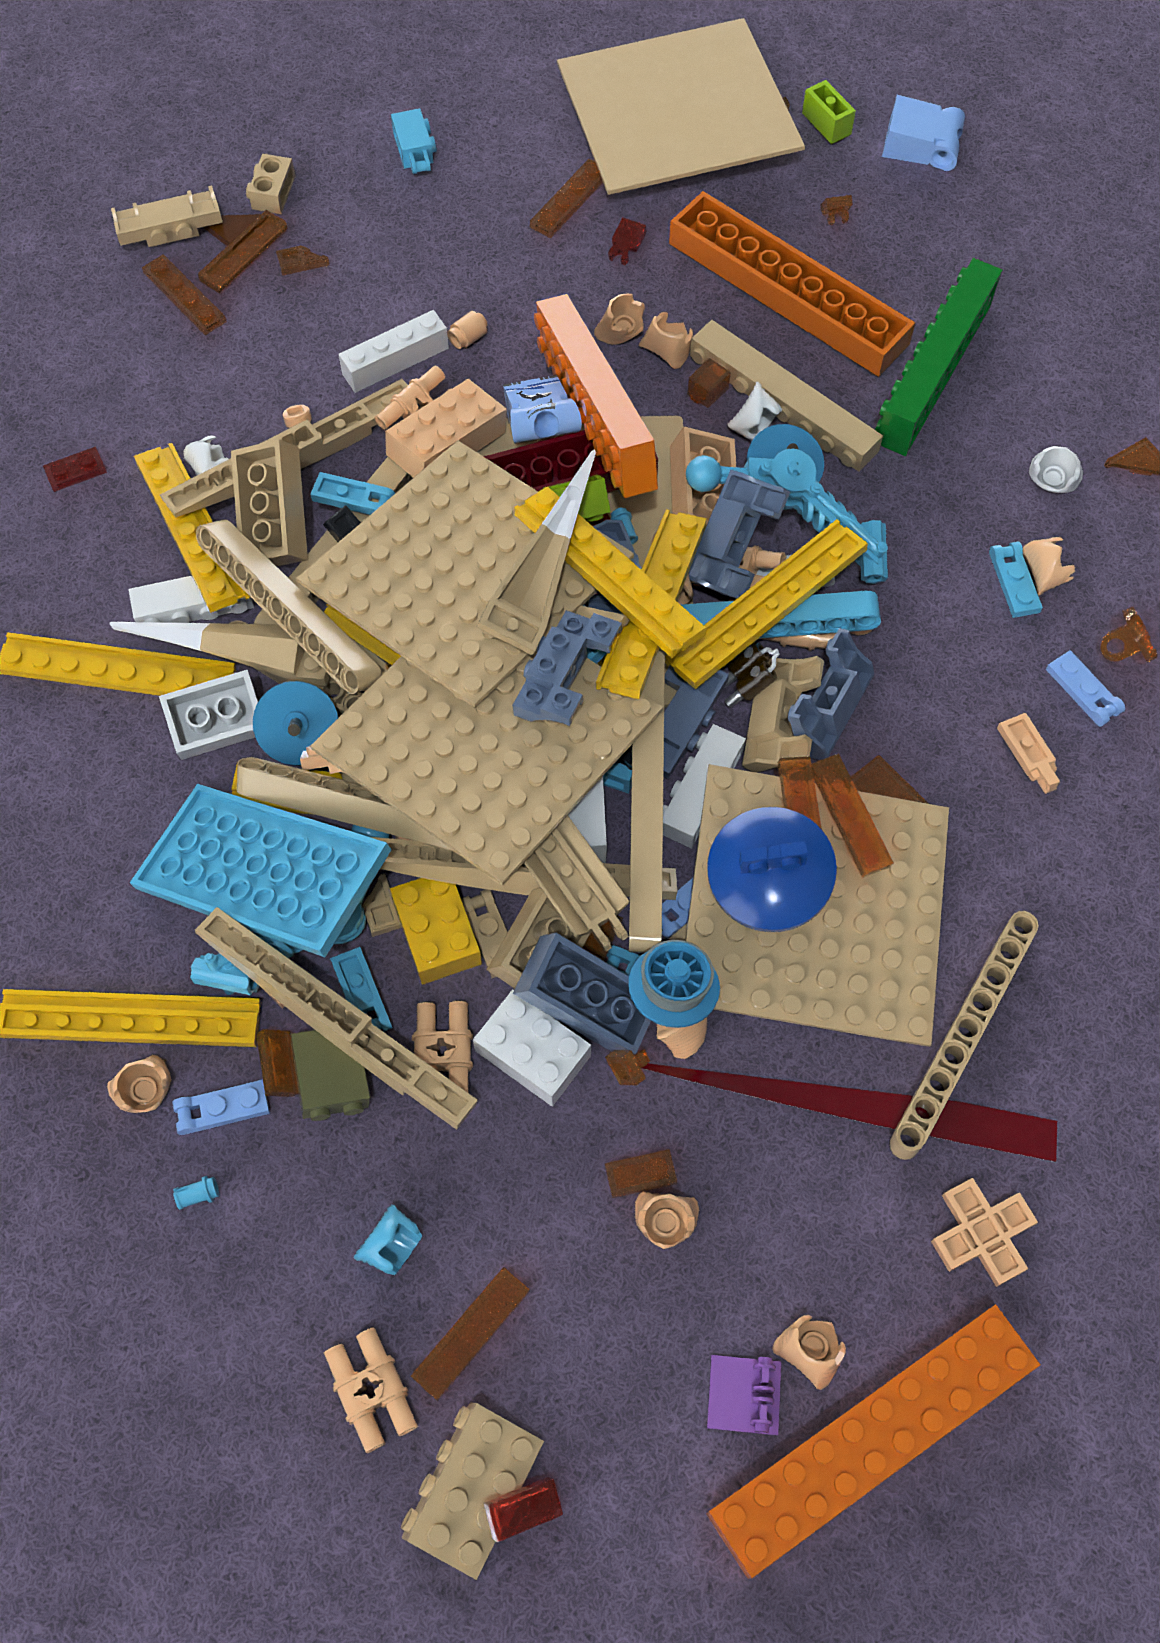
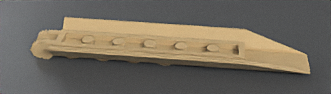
M567 815L527 858L524 865L575 938L592 932L596 941L607 952L612 948L611 942L599 927L609 921L618 938L621 940L628 938L626 929L616 916L630 901Z

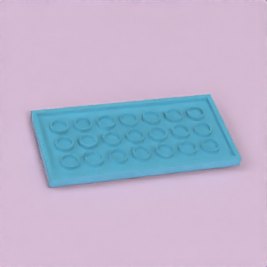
M197 784L130 881V884L137 890L206 915H210L218 907L250 931L326 957L392 849L387 842Z

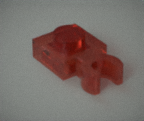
M622 217L612 237L614 246L609 249V260L613 261L616 255H622L621 264L625 266L629 261V250L637 252L647 232L646 225Z

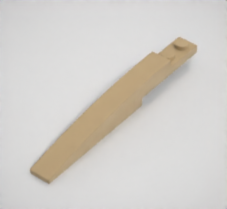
M400 379L314 424H311L307 419L262 443L280 439L298 446L300 469L371 435V427L377 425L374 417L391 403L394 394H399L408 385L403 379ZM229 459L160 494L161 499L172 514L178 517L234 497L232 460Z
M371 837L387 842L392 849L380 868L383 870L451 884L522 895H530L532 890L540 887L524 863L502 886L455 851L416 840ZM602 863L625 896L630 897V865ZM662 868V899L676 900L678 892L676 868Z
M218 907L195 929V933L322 1036L401 1095L407 1093L456 1130L477 1105L478 1100L374 1026L371 1023V1017Z

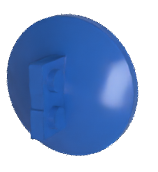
M762 807L738 815L721 829L709 852L707 872L712 894L718 905L729 917L739 924L757 931L783 932L806 924L821 912L833 892L837 865L834 850L828 837L811 819L786 808Z

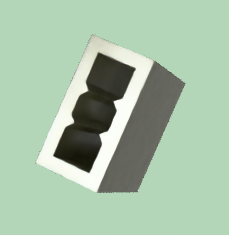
M316 1030L291 1034V1049L303 1119L311 1118L312 1121H322L330 1118V1114L342 1112L347 1116L362 1113L364 1108L369 1107L370 1095L365 1067Z

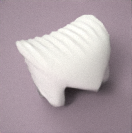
M756 382L754 390H752L746 403L743 404L742 409L727 425L731 430L752 441L760 431L771 424L775 416L782 412V408L769 396V393L765 392L761 384Z
M207 436L186 445L184 459L191 465L196 475L229 460L224 458L220 445L210 444L211 440L217 437Z
M1052 446L1044 449L1032 459L1029 475L1038 486L1046 491L1069 493L1074 491L1080 484L1083 470L1080 460L1075 453L1067 447Z

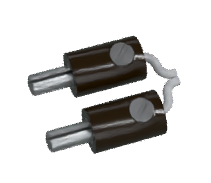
M756 642L729 665L731 671L728 673L729 679L724 688H727L736 679L739 681L736 683L737 690L725 699L727 706L732 708L743 698L750 701L777 679L774 668L776 667V658L780 655L778 649L764 648ZM769 654L773 655L771 666L767 663L770 660Z

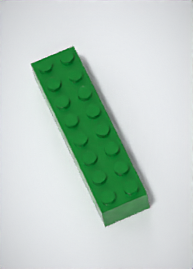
M972 258L967 268L962 267L957 277V286L952 285L946 297L947 303H941L935 316L936 322H930L924 335L925 341L918 342L913 354L914 360L907 361L902 372V376H904L902 381L896 380L891 391V400L885 399L880 409L879 415L883 417L879 419L875 430L883 435L882 447L905 457L907 456L989 311L1003 269Z

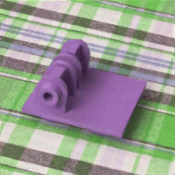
M711 1355L707 1429L778 1435L781 1362L772 1361V1358L769 1357L749 1359Z

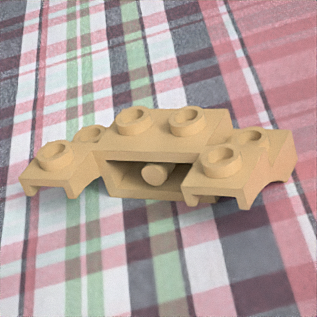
M208 186L209 191L193 195L191 190H189L186 195L142 205L132 203L133 208L116 212L115 207L111 208L120 246L143 240L147 241L148 247L199 236L197 228L222 223L219 206L212 186Z
M814 656L805 659L776 658L774 671L776 672L777 679L753 698L742 766L751 772L757 773L776 767L783 772H788L809 765L812 739L805 734L800 736L793 735L791 724L788 721V712L790 707L797 702L802 692L821 686L824 660L820 657ZM772 658L767 662L770 666L772 665Z

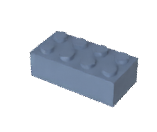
M557 932L540 936L513 992L514 995L618 1056L636 1055L651 1020L639 1012L631 1000L628 989L629 976Z

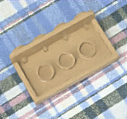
M470 1402L467 1407L462 1406L456 1415L453 1423L456 1430L451 1440L446 1439L441 1445L436 1456V1460L439 1463L433 1475L429 1473L423 1480L419 1489V1494L422 1497L416 1509L411 1508L407 1512L401 1529L404 1530L402 1539L477 1580L544 1441L478 1403Z

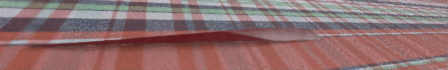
M620 1061L624 1064L683 1080L896 1129L913 1098L911 1095ZM948 1100L929 1136L1056 1162L1058 1121ZM915 1108L918 1116L923 1119H929V1114L924 1108Z

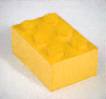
M419 878L390 888L392 900L422 985L482 964L480 950L456 884Z

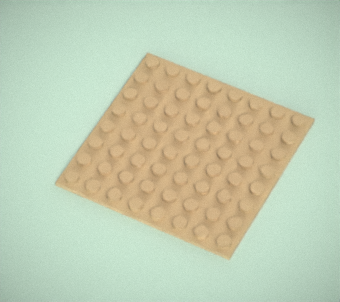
M744 18L557 60V65L608 195L805 150L803 140Z
M457 440L299 575L296 580L303 587L475 708L530 656V654L481 630L477 625L490 598L535 534L515 516L514 507L517 505L522 506L525 504L526 499L538 491ZM597 530L630 560L634 557L633 552ZM565 560L548 625L543 634L545 637L552 626L557 627L566 610L575 613L580 605L583 606L598 592Z
M537 649L533 655H530L475 708L401 656L310 747L317 754L503 886L663 711V706L643 693L640 699L611 693L607 688L601 687V690L596 689V680L601 666L586 658L569 690L583 695V703L578 705L572 716L571 725L568 726L550 720L530 722L514 716L512 705L526 682V678L523 676L525 666L529 660L534 659Z
M709 764L685 941L695 944L708 955L718 975L720 994L714 1010L930 1047L932 1044L949 808ZM780 807L803 814L822 829L834 850L837 874L830 899L817 916L798 928L783 932H763L745 927L733 920L721 909L710 889L707 872L708 857L716 836L728 822L752 809Z

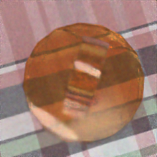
M1133 606L1122 611L1127 624L1108 632L1101 640V652L1110 661H1120L1140 651L1147 663L1159 656L1157 650L1153 649L1151 637ZM1115 638L1124 642L1123 650L1119 653H1111L1107 649V644L1110 640Z

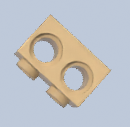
M262 154L259 164H256L254 167L252 182H249L246 188V196L250 199L253 210L282 214L295 179L292 158Z

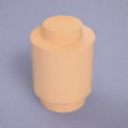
M470 311L450 326V330L447 331L448 338L457 349L467 348L487 333V321L481 313Z

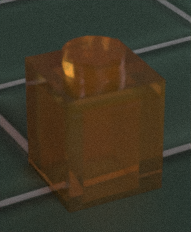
M709 358L689 377L687 394L695 403H701L709 408L729 389L731 372Z

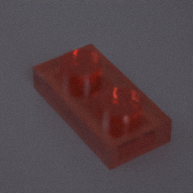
M96 446L43 465L54 492L107 473Z
M550 1477L483 1503L492 1539L496 1542L510 1538L563 1515L554 1479Z

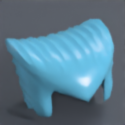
M391 1204L381 1218V1221L378 1222L373 1232L365 1240L364 1244L360 1246V1249L356 1251L353 1258L357 1261L368 1263L370 1266H374L376 1269L387 1274L395 1275L421 1240L422 1234L410 1218H407L395 1205Z

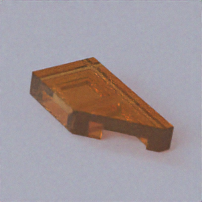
M302 245L276 251L283 276L329 266L327 256L314 254L309 248Z

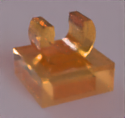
M852 195L826 198L821 203L822 215L829 214L827 218L829 225L835 223V214H839L842 217L843 224L848 222V210L853 206Z
M614 1050L605 1057L620 1085L637 1086L646 1079L641 1070L642 1067L650 1062L645 1050H641L636 1055H633L631 1050Z

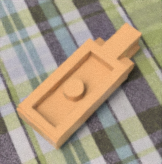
M1023 713L999 723L998 731L1031 781L1037 780L1045 794L1056 790L1058 783H1060L1055 774L1057 770L1055 765L1056 758L1028 715Z

